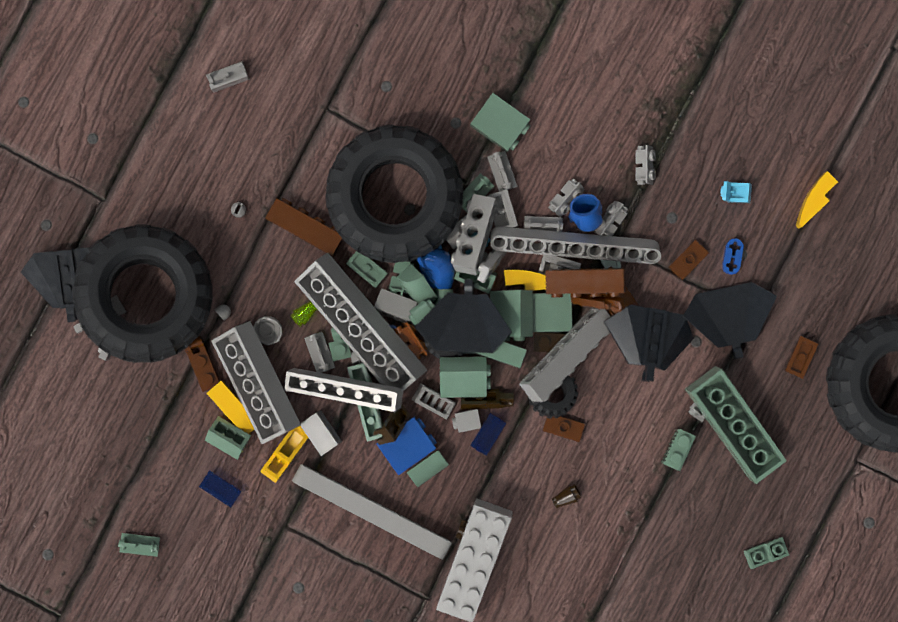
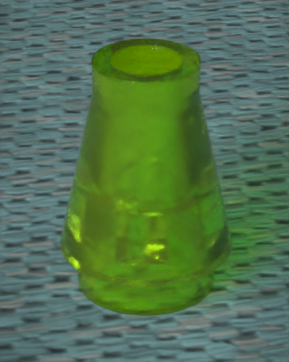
M309 301L293 310L290 317L301 327L306 325L317 308Z

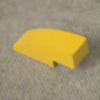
M828 171L821 175L808 192L796 223L798 229L802 228L829 202L825 194L838 181Z
M504 270L505 286L524 285L525 290H546V275L524 270Z
M223 380L207 392L208 396L236 427L248 434L254 430L240 399Z
M301 426L287 433L261 469V473L275 483L308 439Z

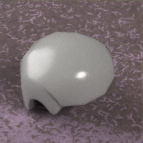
M264 316L259 318L254 324L253 328L262 344L271 345L279 342L282 336V325L279 320L271 316Z

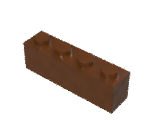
M276 198L265 219L334 257L343 241L335 227L332 226L330 229L324 225V220L318 217L313 219L307 216L309 212L301 207L298 210L291 207L292 202L285 198L281 200Z
M625 268L546 270V294H551L553 298L563 297V294H571V297H582L584 293H590V297H601L602 293H609V296L616 297L621 296V293L626 291Z

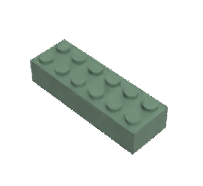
M717 366L713 367L685 388L688 395L749 480L757 484L787 461L722 369Z

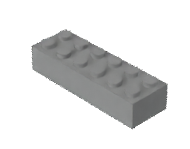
M250 321L232 328L211 341L261 444L273 440L301 425Z
M476 498L436 610L473 622L510 524L513 511Z

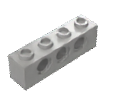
M473 194L472 199L468 201V213L463 218L461 225L463 230L461 235H458L456 246L458 247L456 253H453L451 258V264L455 271L478 276V268L483 259L498 207L495 198ZM478 214L483 215L480 219H474ZM472 232H478L474 237L469 236ZM468 249L473 250L472 253L468 255L464 254V252Z

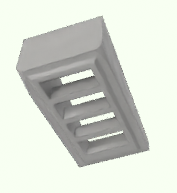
M420 383L412 397L415 403L446 420L456 402L449 398H440L441 400L435 409L434 405L438 398H440V393ZM427 391L424 398L421 401V397L423 396L424 392ZM431 394H433L434 396L429 405L426 404ZM447 402L448 404L442 413L440 410L443 404Z

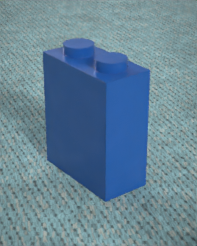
M415 417L410 419L395 442L382 445L376 444L398 476L436 449V440L431 434L427 435L423 430L426 426L420 418L417 420Z

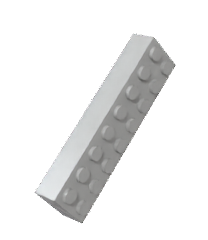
M329 253L317 259L294 281L381 385L402 388L404 391L427 371L424 365Z

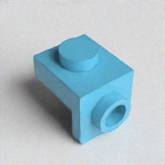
M724 181V186L721 187L722 200L734 203H750L752 184Z

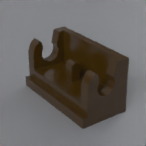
M402 404L401 408L395 412L388 411L391 413L382 428H377L373 432V435H382L377 440L379 445L395 442L410 418V414Z

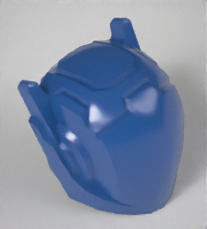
M582 194L575 197L570 203V222H574L579 230L584 232L598 229L603 222V207L600 200L592 194Z
M441 245L425 256L418 257L417 260L420 273L424 276L430 287L450 289L453 285L455 269L451 264V255L444 251Z

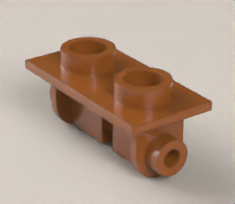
M403 322V328L400 325L394 329L404 343H410L407 347L418 360L421 358L420 354L428 355L425 351L427 349L425 343L421 339L418 340L415 335L417 331L411 323Z

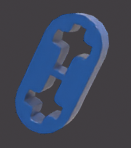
M731 239L725 245L722 269L728 275L737 273L741 266L743 243L739 239ZM736 242L739 250H735V254L732 255V249L729 246ZM731 258H734L733 265H736V268L729 271L726 264H729Z

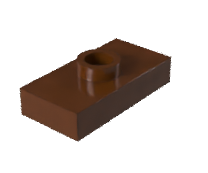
M694 240L668 268L682 281L709 252Z
M799 336L784 371L803 379L818 343Z
M561 416L559 418L552 417L551 419L546 417L542 431L580 442L585 424Z

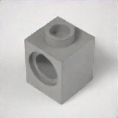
M478 409L455 413V418H452L453 427L458 429L459 433L481 428Z

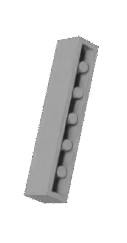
M591 307L519 383L531 401L544 402L549 399L553 390L560 387L563 380L575 371V367L587 358V354L599 345V341L610 333L604 324V321L610 318L605 309Z
M293 368L286 372L284 388L286 391L393 412L401 408L402 388Z

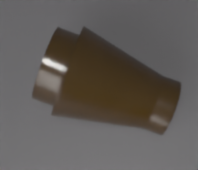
M574 484L572 486L568 485L558 495L553 497L552 502L556 508L576 503L582 497Z

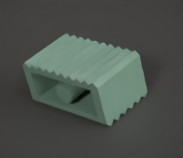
M677 428L661 462L681 471L696 436Z

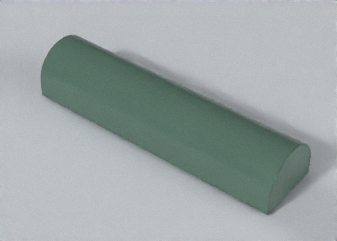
M363 363L347 367L350 379L372 383L369 370ZM357 405L367 442L382 437L381 434L373 435L375 429L382 428L383 426L380 410L378 408Z

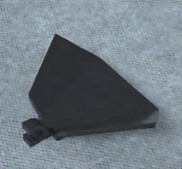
M90 247L34 253L21 271L23 276L52 308H66L67 322H75L77 320L73 303V285L79 263Z
M465 279V295L448 292L415 326L435 351L455 353H494L512 333L487 294L473 295L474 282L471 279Z
M753 282L698 293L691 300L683 317L717 348L731 345L734 359L744 357L740 343L757 339L777 296Z
M630 304L621 312L614 314L604 321L627 364L645 366L641 379L644 382H653L655 368L665 371L694 339L689 323L683 315L666 310Z

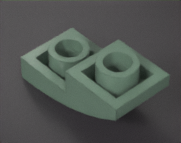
M783 537L744 550L750 569L789 556Z

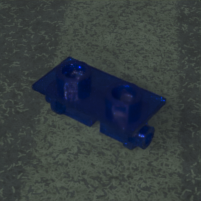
M490 413L470 446L487 456L505 427L506 422Z

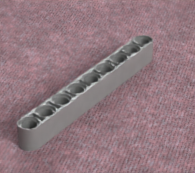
M495 227L490 233L491 246L496 251L655 264L661 259L659 244L651 239L510 227Z
M300 464L292 479V482L442 560H444L452 544L450 540L303 464Z

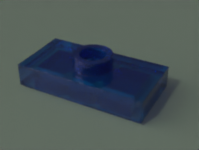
M210 470L199 486L229 507L233 506L242 492Z

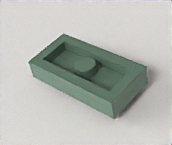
M357 251L346 263L375 288L388 274L370 258Z

